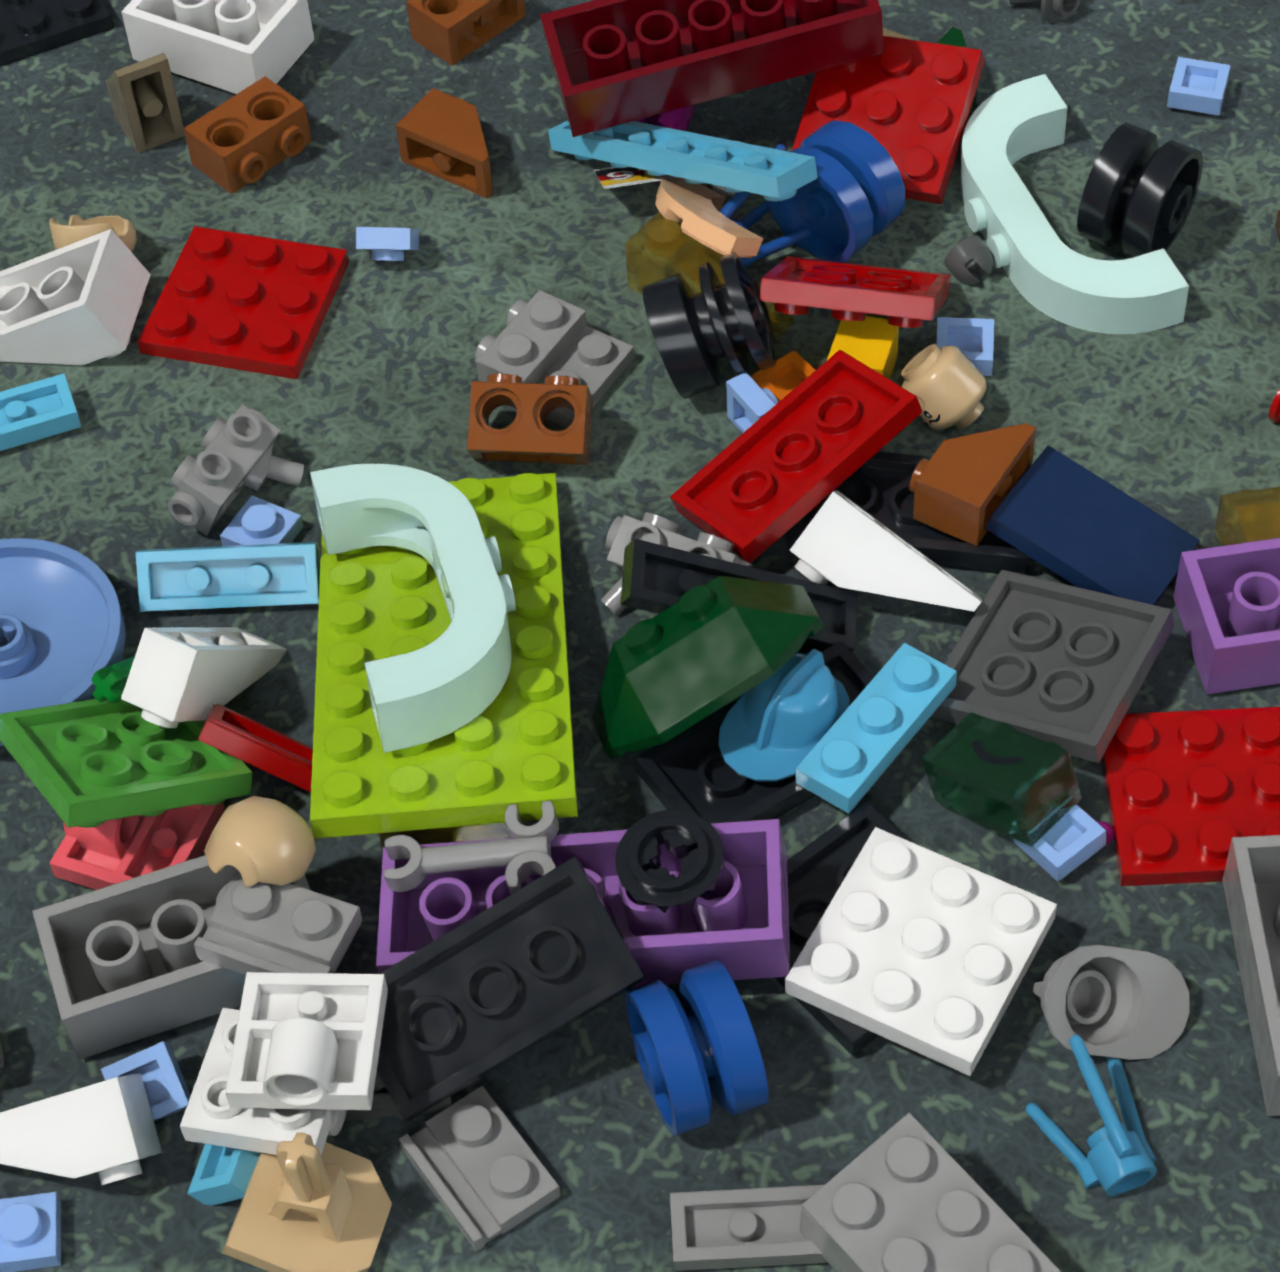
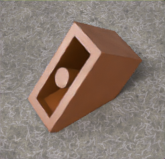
M432 88L396 124L401 161L484 198H488L493 193L489 155L476 106L461 98Z
M1023 423L944 440L931 459H922L912 474L909 490L914 493L913 519L978 546L988 531L985 528L991 515L1033 464L1036 427Z

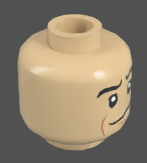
M936 344L929 345L913 357L901 372V376L905 379L902 388L917 396L922 409L919 417L933 430H943L953 425L958 430H962L973 423L984 410V406L980 401L986 392L987 380L969 358L956 346L939 348Z

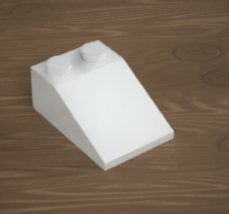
M112 229L0 271V362L82 366L105 357L113 358L126 350L130 342V335L138 311L142 306L143 296L151 274Z

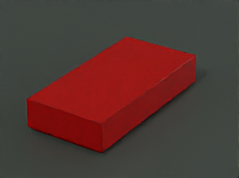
M218 703L212 705L198 737L199 741L311 792L312 747Z

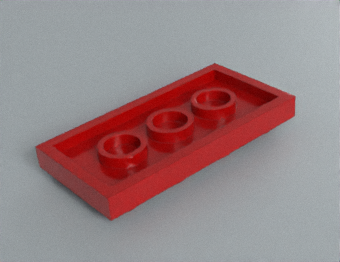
M838 350L674 492L670 498L678 513L706 533L734 545L732 551L748 563H752L922 413L918 398L849 354Z

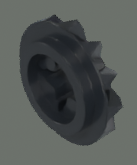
M683 810L655 812L634 823L620 840L615 857L616 871L621 886L633 896L638 905L644 902L656 905L664 913H666L670 906L686 904L693 908L697 897L707 890L715 891L717 877L721 869L725 868L723 845L715 828L704 818ZM664 844L667 851H671L677 859L683 858L680 860L681 876L675 877L674 874L670 875L665 867L659 868L661 866L660 856L662 855L660 845Z

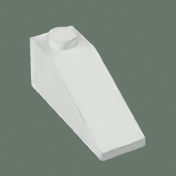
M839 491L832 492L789 550L800 558L794 567L815 583L826 585L830 580L841 588L973 612L983 600V598Z
M237 627L144 628L121 699L142 708L141 717L144 720L162 727L177 728L179 722L205 720L213 704L216 705L218 703L222 706L227 704L274 668L285 655L287 649Z
M141 1073L112 1078L0 1112V1164L73 1179L98 1172L101 1185L142 1174L139 1160L162 1153Z

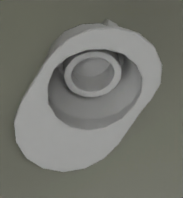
M1105 945L1080 946L1056 960L1045 973L1043 981L1033 983L1032 991L1040 997V1006L1053 1037L1064 1048L1072 1050L1069 1038L1075 1034L1079 1035L1083 1039L1089 1055L1127 1060L1153 1058L1170 1049L1182 1035L1190 1014L1189 990L1182 973L1167 958L1147 951Z

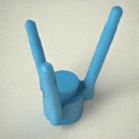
M1072 1035L1069 1038V1044L1105 1125L1087 1139V1144L1090 1148L1087 1157L1036 1103L1027 1104L1026 1113L1076 1168L1086 1189L1101 1184L1107 1196L1115 1197L1145 1185L1157 1172L1154 1165L1156 1157L1145 1138L1121 1059L1106 1057L1107 1067L1124 1123L1119 1120L1083 1039L1079 1035Z

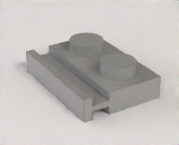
M236 870L208 919L209 927L203 938H197L194 948L198 959L246 975L247 972L335 973L363 920L359 906L290 883L280 886L258 882L251 887H246L243 884L240 872Z
M483 1086L426 1121V1127L410 1137L407 1133L399 1138L401 1150L476 1252L485 1247L487 1242L499 1234L506 1233L561 1196L559 1185Z

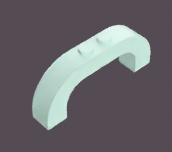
M1046 74L1013 83L983 101L973 112L964 129L959 184L968 226L973 232L981 231L986 239V245L993 256L994 267H1003L1020 294L1039 311L1075 328L1105 334H1136L1182 323L1184 321L1189 285L1164 248L1133 258L1112 261L1094 259L1075 252L1057 236L1012 165L1026 155L1064 144L1068 107Z
M354 464L310 472L318 520L328 555L371 546H396L420 554L431 564L435 571L451 620L447 630L438 639L421 649L402 655L364 662L372 712L384 753L424 744L458 730L480 715L495 700L506 683L511 667L512 654L507 612L515 611L516 604L509 575L503 574L498 576L497 574L502 572V563L495 536L484 537L475 510L461 491L446 480L426 471L393 464Z

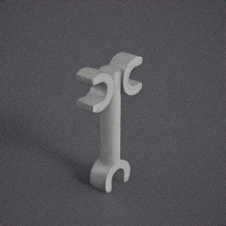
M543 801L541 820L535 825L525 826L522 824L517 805H508L505 812V823L512 839L421 848L419 843L412 837L406 835L392 836L385 840V849L390 860H400L403 858L410 860L401 868L384 870L386 883L392 891L406 892L416 888L424 880L426 874L507 866L505 880L510 893L513 894L522 888L524 880L530 875L539 874L543 876L556 868L551 858L550 842L556 837L559 830V821L551 801Z

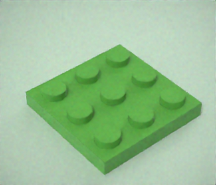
M96 699L0 714V741L68 828L75 826L83 828L97 827L108 820L136 815L157 816L168 809L196 804L217 805L229 798L251 795L252 771L245 763L198 740L205 720L179 722L177 728H166L144 720L141 717L143 709L122 700L114 704L109 700L99 702Z

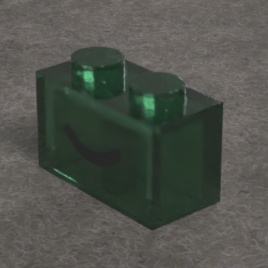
M970 712L921 758L936 802L947 810L1031 847L1082 799L1073 770L1074 764L1068 750H1065L1057 743L1045 742L1020 732L1007 723L996 722L973 712Z

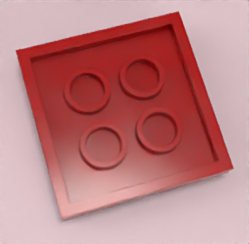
M883 36L884 54L817 71L792 150L799 148L805 138L826 123L833 120L851 122L869 132L887 150L900 171L905 186L906 199L942 204L985 63L982 50Z
M194 226L137 341L140 353L298 379L349 264L347 250Z
M787 256L761 278L759 301L773 302L774 311L784 314L804 315L808 314L809 307L831 309V317L838 320L864 321L866 313L888 316V324L893 326L920 328L922 327L923 320L932 321L947 300L951 274Z
M1280 707L1131 713L1125 715L1101 758L1111 825L1114 828V844L1121 886L1222 882L1232 837L1280 835Z

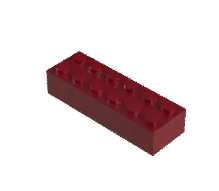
M593 0L540 15L550 62L573 137L884 54L882 10L878 0Z

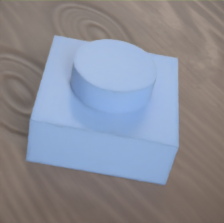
M1178 57L1169 89L1167 107L1219 116L1231 65Z
M356 227V249H372V260L404 261V250H418L419 228Z
M937 317L936 345L939 348L944 346L958 347L984 376H992L994 319Z
M746 372L726 381L727 417L742 433L778 403L776 397L769 389H761Z
M251 496L222 532L220 539L222 546L292 543L302 530L303 522L300 514Z
M1060 791L1013 827V840L1017 846L1059 882L1106 846V830Z
M167 1041L160 1042L101 1069L105 1081L120 1076L141 1073L154 1122L186 1109L191 1095L172 1047Z
M57 1192L0 1199V1272H16L61 1266V1200Z

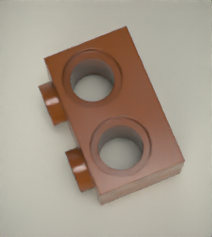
M409 0L406 2L411 39L452 66L526 16L524 0Z
M266 76L184 128L192 165L230 194H233L246 184L257 182L266 171L287 157L298 155L308 143L312 142L305 104Z
M502 373L488 375L487 382L471 381L467 451L474 461L589 465L593 397L588 386L579 385V379L569 376H548L545 378V384L522 383L520 376ZM508 405L516 408V418L510 426L503 429H494L488 425L489 416L497 407ZM564 407L575 412L572 424L565 430L551 431L545 427L546 418L554 409Z

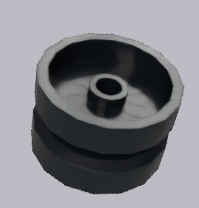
M1126 122L1119 126L1104 144L1086 182L1078 211L1077 228L1079 235L1109 247L1121 239L1124 253L1132 257L1163 248L1167 251L1180 234L1194 203L1203 168L1202 152L1173 140L1168 141L1159 148L1156 134Z

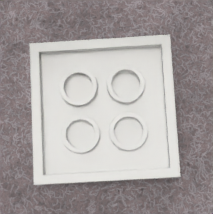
M875 827L785 979V993L971 1076L1056 916L1057 904Z

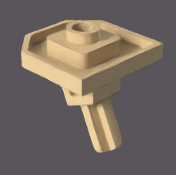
M297 1132L292 1141L280 1142L276 1155L260 1153L222 1253L268 1272H367L373 1261L392 1202L371 1160L325 1142L321 1155L319 1149L315 1147L311 1135Z

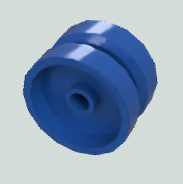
M833 120L820 126L805 138L799 148L790 151L815 157L818 178L797 189L796 195L792 198L782 201H767L772 217L784 235L806 227L811 230L809 238L797 242L795 245L820 260L843 263L863 249L872 236L882 233L899 218L905 208V186L895 162L887 150L869 132L851 122Z
M718 960L684 971L679 985L680 1002L675 993L661 980L626 990L624 994L626 1015L642 1075L650 1093L653 1095L662 1120L673 1137L706 1126L710 1122L713 1111L711 1093L721 1108L731 1116L758 1108L769 1102L764 1063L751 1021L733 979L726 967Z

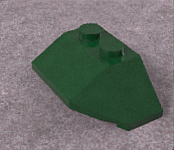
M718 576L705 585L696 586L688 590L677 603L652 619L642 620L633 625L626 632L625 636L615 641L612 645L593 715L598 735L609 758L615 759L621 757L627 751H640L666 743L773 676L801 649L807 637L816 635L825 626L804 587Z

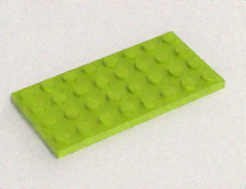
M523 473L510 477L464 478L449 482L461 491L472 504L484 537L495 536L502 563V572L497 573L498 576L508 574L510 577L516 604L515 611L507 612L512 661L509 675L501 692L480 715L450 734L413 747L384 753L372 712L364 662L416 651L434 642L447 630L451 620L435 571L431 564L420 554L396 546H371L328 555L322 534L310 823L314 839L505 823L507 807L513 804L517 805L521 821L541 820L543 801H551L557 818L578 817L556 473Z

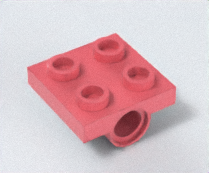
M223 802L217 805L196 804L168 809L157 816L136 815L108 820L102 825L91 828L78 826L68 828L63 822L66 836L49 864L54 877L94 890L170 867L201 856L216 824L225 811Z

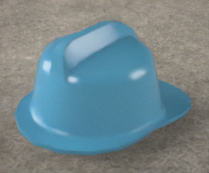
M813 649L807 655L796 653L773 676L745 692L730 709L720 726L719 748L725 763L738 775L754 781L777 782L796 775V767L849 707L850 698L843 684L825 666L821 652Z

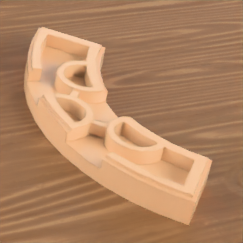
M684 178L662 179L657 191L655 205L665 219L682 223L680 227L682 232L724 256L736 252L739 258L757 256L763 238L733 222L720 212L726 196L701 184L686 183Z

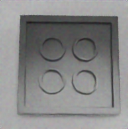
M1001 570L945 662V665L957 671L956 687L930 718L1099 763L1174 628L1172 609Z

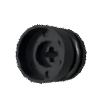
M736 252L722 256L720 259L724 284H721L710 263L706 262L698 267L702 291L694 295L688 283L679 273L645 285L642 288L643 301L656 345L675 388L684 399L720 385L718 359L726 357L737 375L744 372L749 375V364L745 352L747 348H749L757 366L761 370L776 365L773 348V326L764 301H759L760 289L756 281L745 270Z

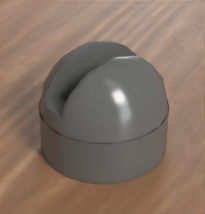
M970 236L960 241L950 250L945 258V266L961 283L977 285L982 283L977 274L985 271L991 275L993 272L994 259L990 249L979 236Z

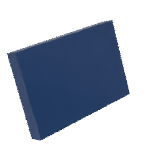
M1049 445L994 511L985 528L1076 587L1151 605H1156L1177 576L1181 552L1195 550L1200 542L1198 538Z

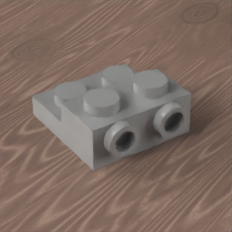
M540 290L529 302L522 299L516 301L508 313L506 328L498 337L492 335L485 336L479 343L475 353V364L477 365L479 381L487 382L488 375L498 373L517 375L522 378V383L545 384V378L548 376L574 377L579 379V385L588 386L593 397V408L635 359L634 346L587 326L586 310ZM557 408L550 412L546 419L568 428L574 420L575 412L569 408Z

